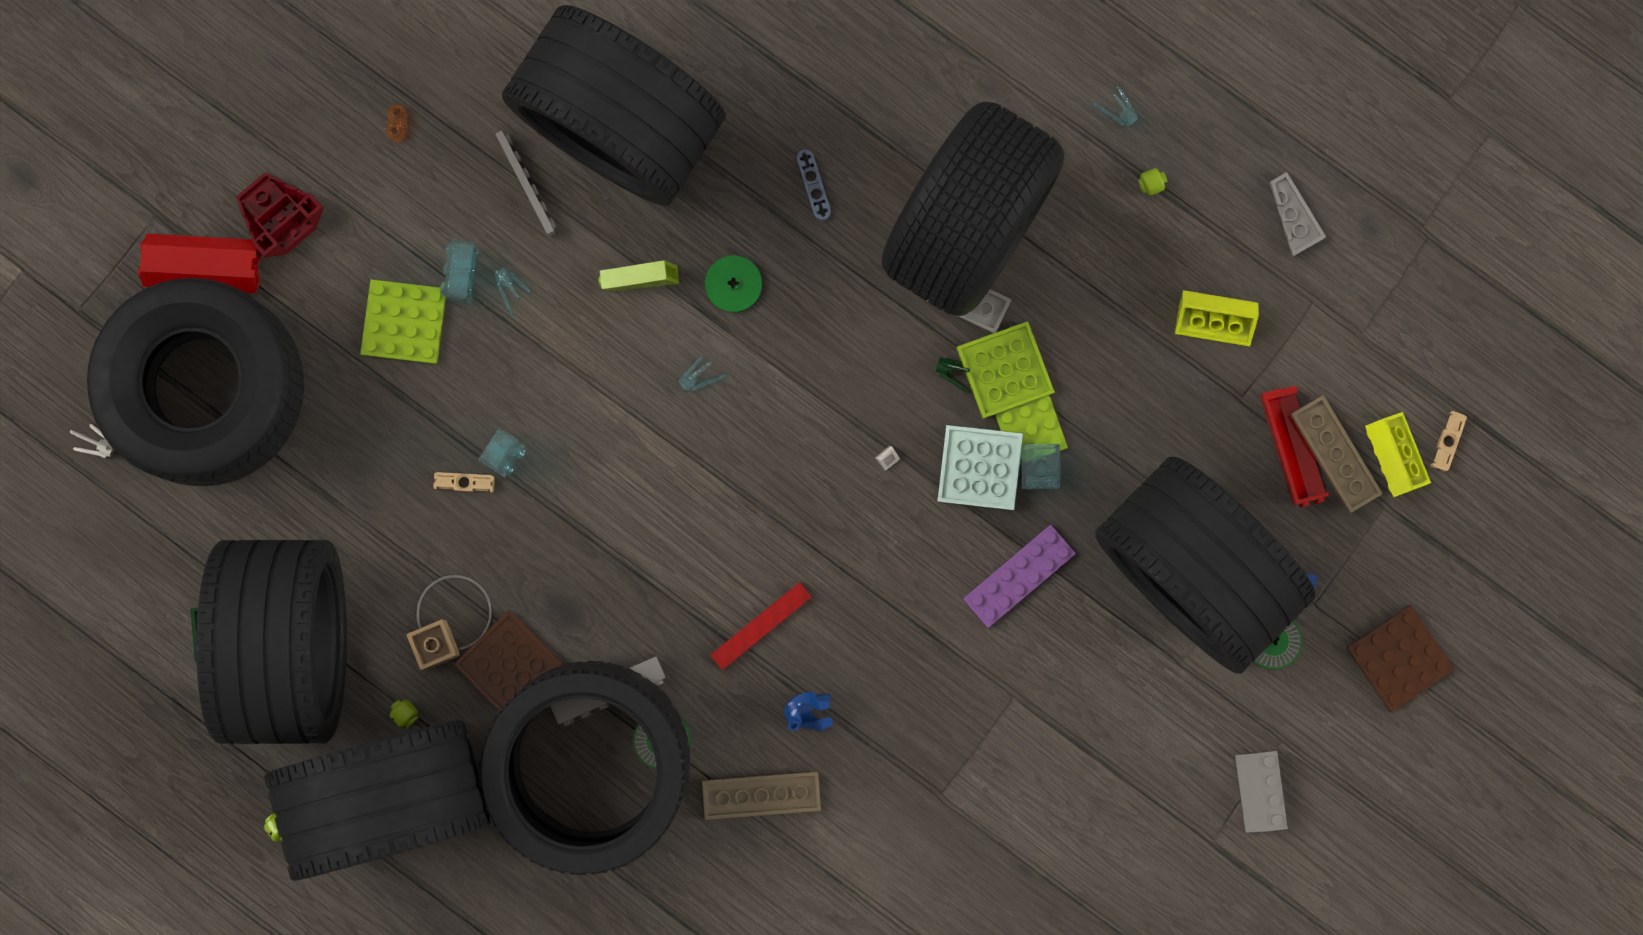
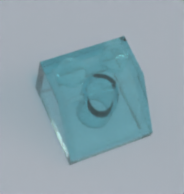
M1030 444L1021 446L1020 482L1022 489H1060L1061 464L1059 444Z

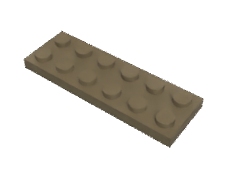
M1324 395L1290 414V417L1349 514L1383 494Z
M818 772L702 781L705 820L821 811Z

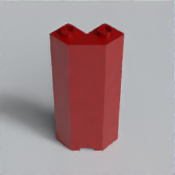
M147 233L144 241L140 243L141 261L138 269V278L141 279L142 287H150L164 281L180 278L215 280L231 285L245 293H256L259 287L258 266L262 254L253 245L251 239Z
M1295 385L1285 389L1280 388L1262 393L1260 400L1292 506L1298 505L1299 508L1309 506L1311 501L1314 504L1324 502V498L1328 497L1329 494L1328 492L1325 493L1313 453L1290 417V414L1300 409L1296 398L1298 390Z

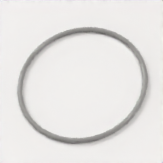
M460 575L444 576L433 581L421 594L416 610L419 629L422 628L419 618L420 604L425 593L434 584L449 578H461L472 582L483 592L487 599L489 619L484 632L477 640L467 646L458 648V650H464L472 647L489 629L492 619L491 602L486 591L476 581Z

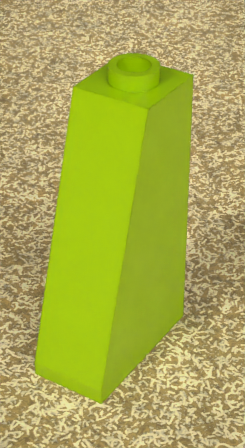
M665 260L601 270L598 278L602 290L608 292L679 284L677 265Z

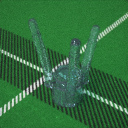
M1117 86V90L1127 107L1116 94L1113 97L1124 110L1120 114L1121 119L1097 103L1092 102L1093 106L1117 121L1121 126L1126 125L1129 127L1139 118L1120 86Z
M502 268L493 277L496 280L495 285L499 289L510 317H514L502 286L504 288L508 287L517 299H520V296L511 285L513 280L528 293L532 291L512 271L508 272L506 268Z
M700 356L686 372L680 375L681 378L678 379V382L685 392L691 390L693 393L701 387L726 378L727 374L695 385L697 383L695 377L712 364L709 361L692 374V370L703 359V356Z

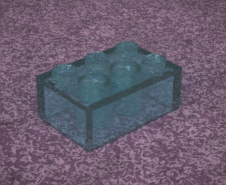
M451 239L450 244H447L446 256H448V263H445L443 268V274L446 277L445 282L441 283V293L448 302L471 305L479 250L474 242Z
M498 428L478 461L505 478L506 475L509 476L515 468L513 464L516 459H520L523 456L525 445L512 435Z

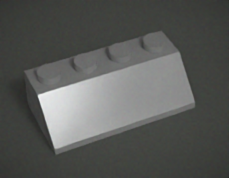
M1277 751L1235 755L1245 833L1288 829Z

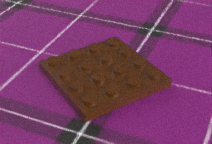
M1409 605L1347 647V650L1389 712L1394 711L1455 670L1412 605Z
M508 610L454 663L499 711L533 679L553 668L563 666L553 653L511 610Z

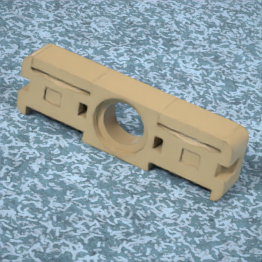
M1455 411L1448 413L1450 417L1446 428L1442 430L1436 447L1438 451L1434 463L1431 464L1432 468H1438L1443 472L1448 471L1467 419L1465 415ZM1446 436L1452 437L1454 441L1451 447H1447L1444 444Z
M436 472L434 474L435 483L433 487L436 490L439 487V489L474 492V489L475 491L489 492L490 490V493L494 492L495 478L492 475ZM463 477L468 478L470 482L466 488H461L459 485V480Z

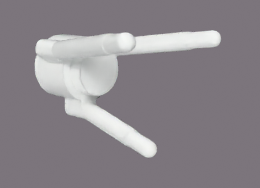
M93 424L89 425L90 428L104 438L100 429ZM70 430L71 434L97 445L96 449L99 450L94 451L74 447V451L101 456L105 459L107 456L111 457L114 454L115 450L106 439H101L98 442L81 433Z

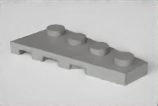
M1286 172L1272 180L1270 187L1293 257L1323 240L1326 236L1288 173Z

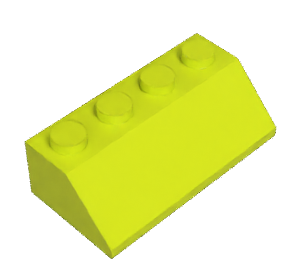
M1183 290L1178 309L1175 334L1250 346L1259 317L1258 303Z
M1403 412L1365 426L1367 436L1372 442L1374 453L1378 457L1381 471L1386 477L1388 488L1393 497L1431 483Z

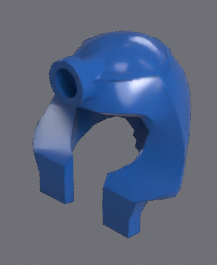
M806 692L793 696L786 702L784 707V717L789 730L795 731L802 727L820 732L833 726L832 717L818 720L812 713L813 707L816 710L830 708L829 699H831V695L828 693L816 695L815 692Z

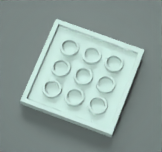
M946 425L938 502L1015 510L1023 434Z

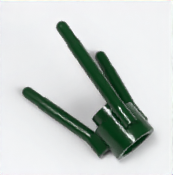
M940 357L936 367V372L940 373L939 377L948 380L966 393H970L969 389L947 375H951L953 369L970 372V369L959 366L962 365L961 361Z

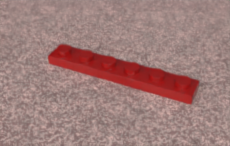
M799 582L710 656L723 670L812 598L811 595Z

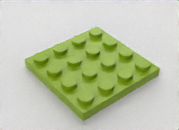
M371 279L360 355L437 364L447 289Z
M1028 321L956 347L962 366L970 369V372H965L982 419L1055 393Z

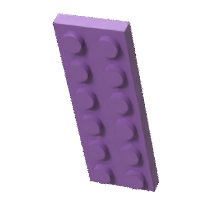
M1049 525L964 597L963 600L983 624L989 628L1076 553L1053 526Z

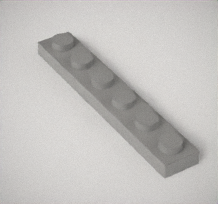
M502 131L496 133L495 135L549 237L556 234L554 231L556 225L552 217L547 218L545 212L548 210L543 200L538 201L536 195L539 192L534 184L530 185L528 181L530 175L526 167L521 168L519 162L522 160L518 152L512 151L510 146L513 145V142L508 134L504 135Z

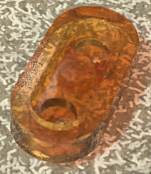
M393 104L388 109L386 135L392 142H401L406 136L408 113L401 104ZM396 110L400 111V114L398 116L394 115V112ZM394 129L399 130L397 134H392V131Z

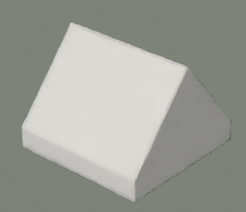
M892 446L887 447L875 457L885 471L900 460Z

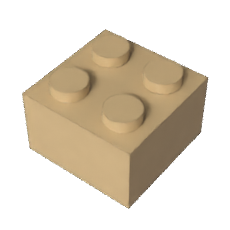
M441 619L406 634L418 666L422 671H427L461 656L446 620Z

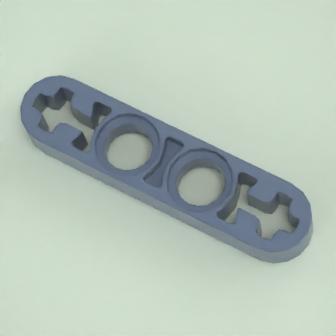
M801 150L797 155V163L813 214L818 221H826L831 215V210L814 155L810 150ZM803 154L811 157L808 159L809 166L814 165V167L802 169L806 168L805 162L800 160ZM812 171L817 177L814 181L810 182L805 176L808 172ZM818 189L822 192V197L814 199L811 196V192ZM825 201V203H822L823 210L828 211L824 217L821 214H817L819 212L817 203Z

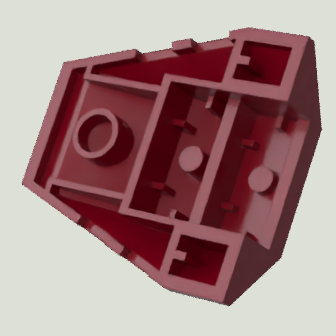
M266 172L236 196L242 215L245 218L247 229L250 232L252 243L265 258L288 254L316 230L324 209L311 194L305 193L295 186H290Z

